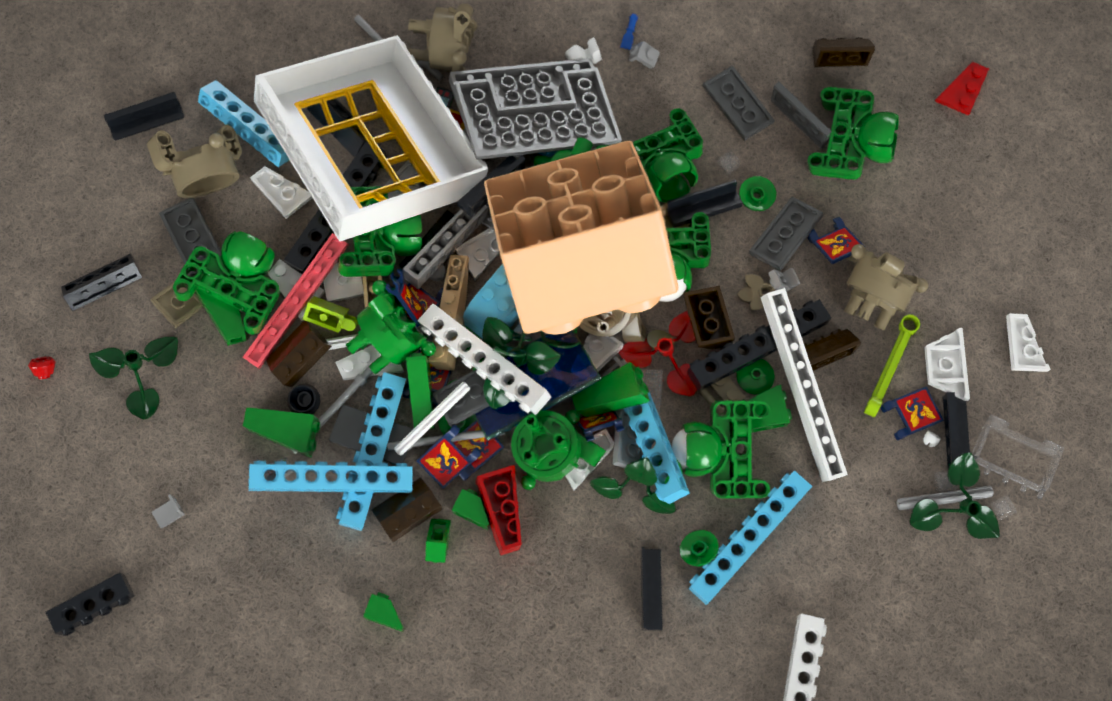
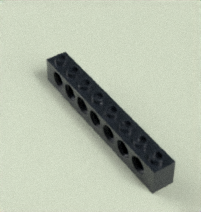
M367 140L343 174L350 187H367L370 182L373 183L376 180L378 170L384 168ZM381 149L382 153L387 159L386 151ZM366 163H373L370 167L364 166ZM357 177L363 178L359 182L354 181ZM320 209L284 259L286 264L300 274L304 273L331 234H335L330 226H323L327 220ZM317 236L322 237L319 241H313ZM307 251H310V252H311V254H310L309 256H307V257H304V256H303V254H304L305 252H307Z
M820 299L815 302L812 300L808 301L799 310L796 308L792 310L801 337L827 325L831 320V316ZM803 316L809 317L810 321L804 320ZM762 325L755 330V333L751 335L747 333L741 336L738 342L734 344L730 342L722 347L723 350L719 352L714 350L706 355L707 358L701 361L697 359L690 363L687 374L698 392L776 352L778 349L774 337L771 335L770 325L767 327ZM754 341H760L762 346H757ZM738 349H743L746 355H741ZM722 358H728L730 363H724ZM705 367H712L714 372H708Z

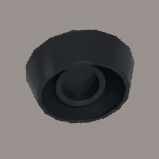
M309 384L295 386L289 392L287 398V405L290 411L294 413L314 414L321 402L318 390Z

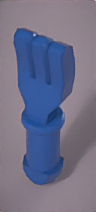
M635 13L629 17L630 20L626 28L627 33L623 36L620 48L630 50L634 38L632 33L635 32L634 29L638 20Z

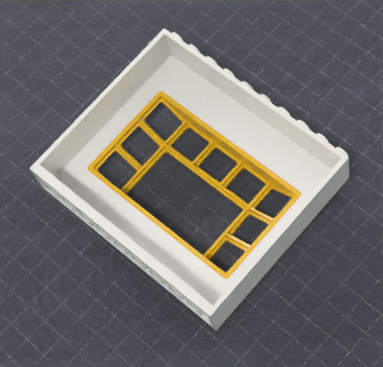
M398 35L255 75V104L339 242L457 202L487 175V164L482 159L476 160L468 136L461 130L458 121L453 118L450 109L445 106L441 96L436 93L431 81H428L423 69L418 66L414 56L409 53L406 44L401 41ZM370 89L378 111L359 116L351 94ZM345 96L353 118L334 123L327 101ZM320 104L328 126L314 130L301 109ZM382 118L391 132L372 137L364 122ZM357 125L394 183L355 196L318 136ZM396 139L404 154L386 159L377 144ZM409 160L419 175L401 181L391 165ZM419 182H424L428 185L414 191L407 187ZM395 190H400L404 193L390 199H386L383 194ZM371 198L378 201V203L362 207L360 202Z

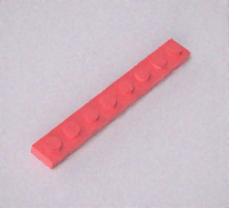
M331 234L244 354L243 358L258 369L262 367L337 263L341 254L345 252L349 246L344 240L339 242L336 235Z

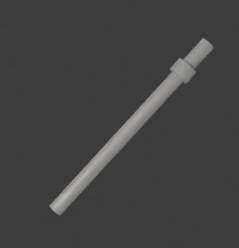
M369 366L361 375L358 374L353 379L354 382L319 418L320 428L360 386H364L367 378L373 373Z
M504 427L462 432L458 433L451 441L505 435ZM443 435L419 438L408 450H411L412 447L433 445ZM401 441L388 443V451L394 450V447Z

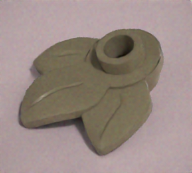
M746 275L745 281L747 286L741 289L737 296L744 302H750L751 310H760L763 308L761 297L764 294L762 291L773 292L775 289L770 283H765L758 275Z

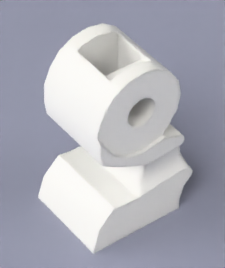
M594 37L587 42L589 45L587 49L584 50L580 46L575 45L565 52V57L568 60L591 58L594 64L602 60Z

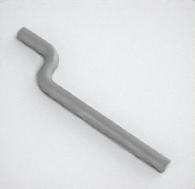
M360 15L354 18L375 42L383 40ZM428 61L416 62L420 68H426L438 81L444 78L438 70L430 68Z

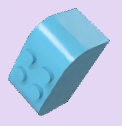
M503 264L475 295L463 314L464 325L481 338L487 317L498 318L510 328L519 318Z

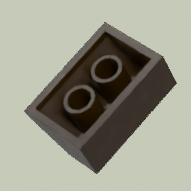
M861 37L832 40L821 38L815 40L812 48L814 67L868 66L875 51V46L870 39H863Z
M720 285L684 292L683 297L698 348L717 349L730 342L733 343L735 336Z
M304 320L267 358L266 362L270 371L284 386L293 387L332 346L308 321Z
M837 329L826 338L823 336L816 338L812 344L807 345L804 343L813 371L854 354L861 345L860 339L849 329L842 331Z
M420 477L412 483L411 493H396L373 508L372 512L393 543L440 512L442 507L430 488Z

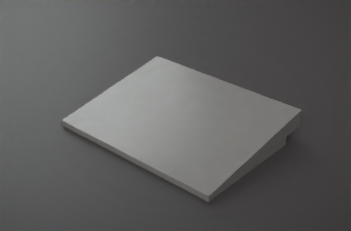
M591 58L450 72L449 84L476 160L573 149L579 137L591 141L593 146L622 142L598 68H594Z

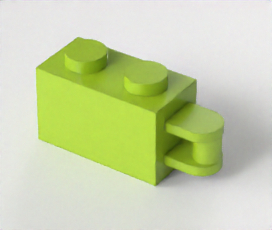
M315 296L307 303L303 316L305 321L338 333L341 329L353 331L358 325L357 318L348 314L350 309Z

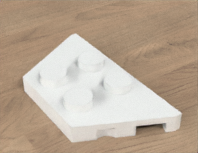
M959 328L924 347L928 385L946 393L955 392V397L968 401L970 394L963 328Z

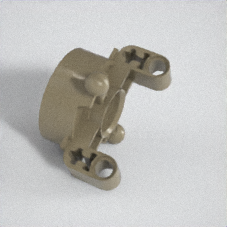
M224 125L216 133L211 134L209 143L186 151L176 152L170 134L163 130L158 131L147 142L155 168L163 171V176H171L176 193L181 198L201 197L220 191L235 183L240 177L235 160L240 159L242 148L235 130L229 125Z

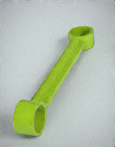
M906 315L899 323L900 333L863 412L875 418L881 407L884 395L911 335H914L920 328V321L915 315ZM905 320L913 321L916 329L912 331L907 330L903 322Z

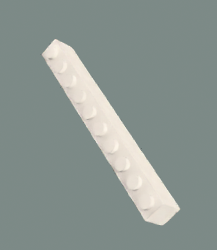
M783 288L769 292L761 297V301L821 481L826 482L846 476L848 474L786 290Z

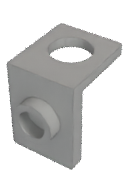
M171 494L168 495L170 501L152 511L161 529L185 515L178 501Z

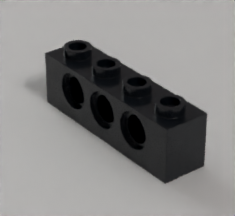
M118 573L46 611V615L55 634L67 636L75 632L74 628L92 623L94 621L93 618L111 613L112 608L115 606L128 604L131 602L130 598L135 595L126 576ZM110 591H113L114 597L110 601H107V594ZM91 601H95L94 609L89 611L88 604ZM76 611V618L70 621V613Z

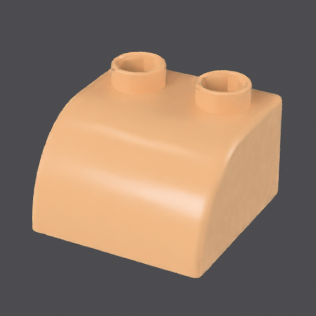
M632 141L616 143L487 179L484 182L500 256L524 333L530 334L537 331L555 335L566 333L578 327L584 318L616 309L627 313L643 312L655 306L661 297L678 291V282L662 209Z

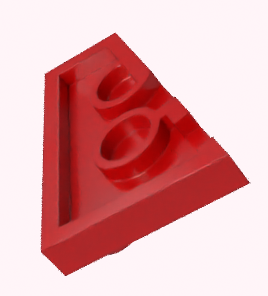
M972 62L936 98L935 102L969 116L989 68Z

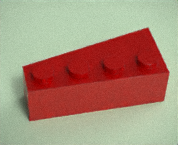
M511 465L479 475L475 481L500 556L517 551L522 545L515 465Z

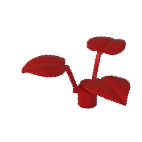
M688 311L676 316L669 325V333L676 338L660 339L653 351L647 339L645 341L627 342L618 352L627 363L631 362L635 367L639 368L648 367L652 363L651 355H654L657 351L662 356H669L676 369L667 376L669 389L678 395L689 397L694 396L697 389L687 374L690 364H683L679 368L672 355L674 352L673 342H678L681 339L685 343H690L696 340Z

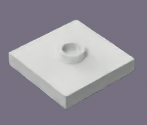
M339 263L334 265L323 281L327 301L331 303L364 296L362 278L342 276L338 271Z

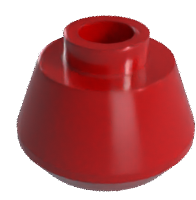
M48 356L32 359L28 367L38 379H48L54 373L56 361Z

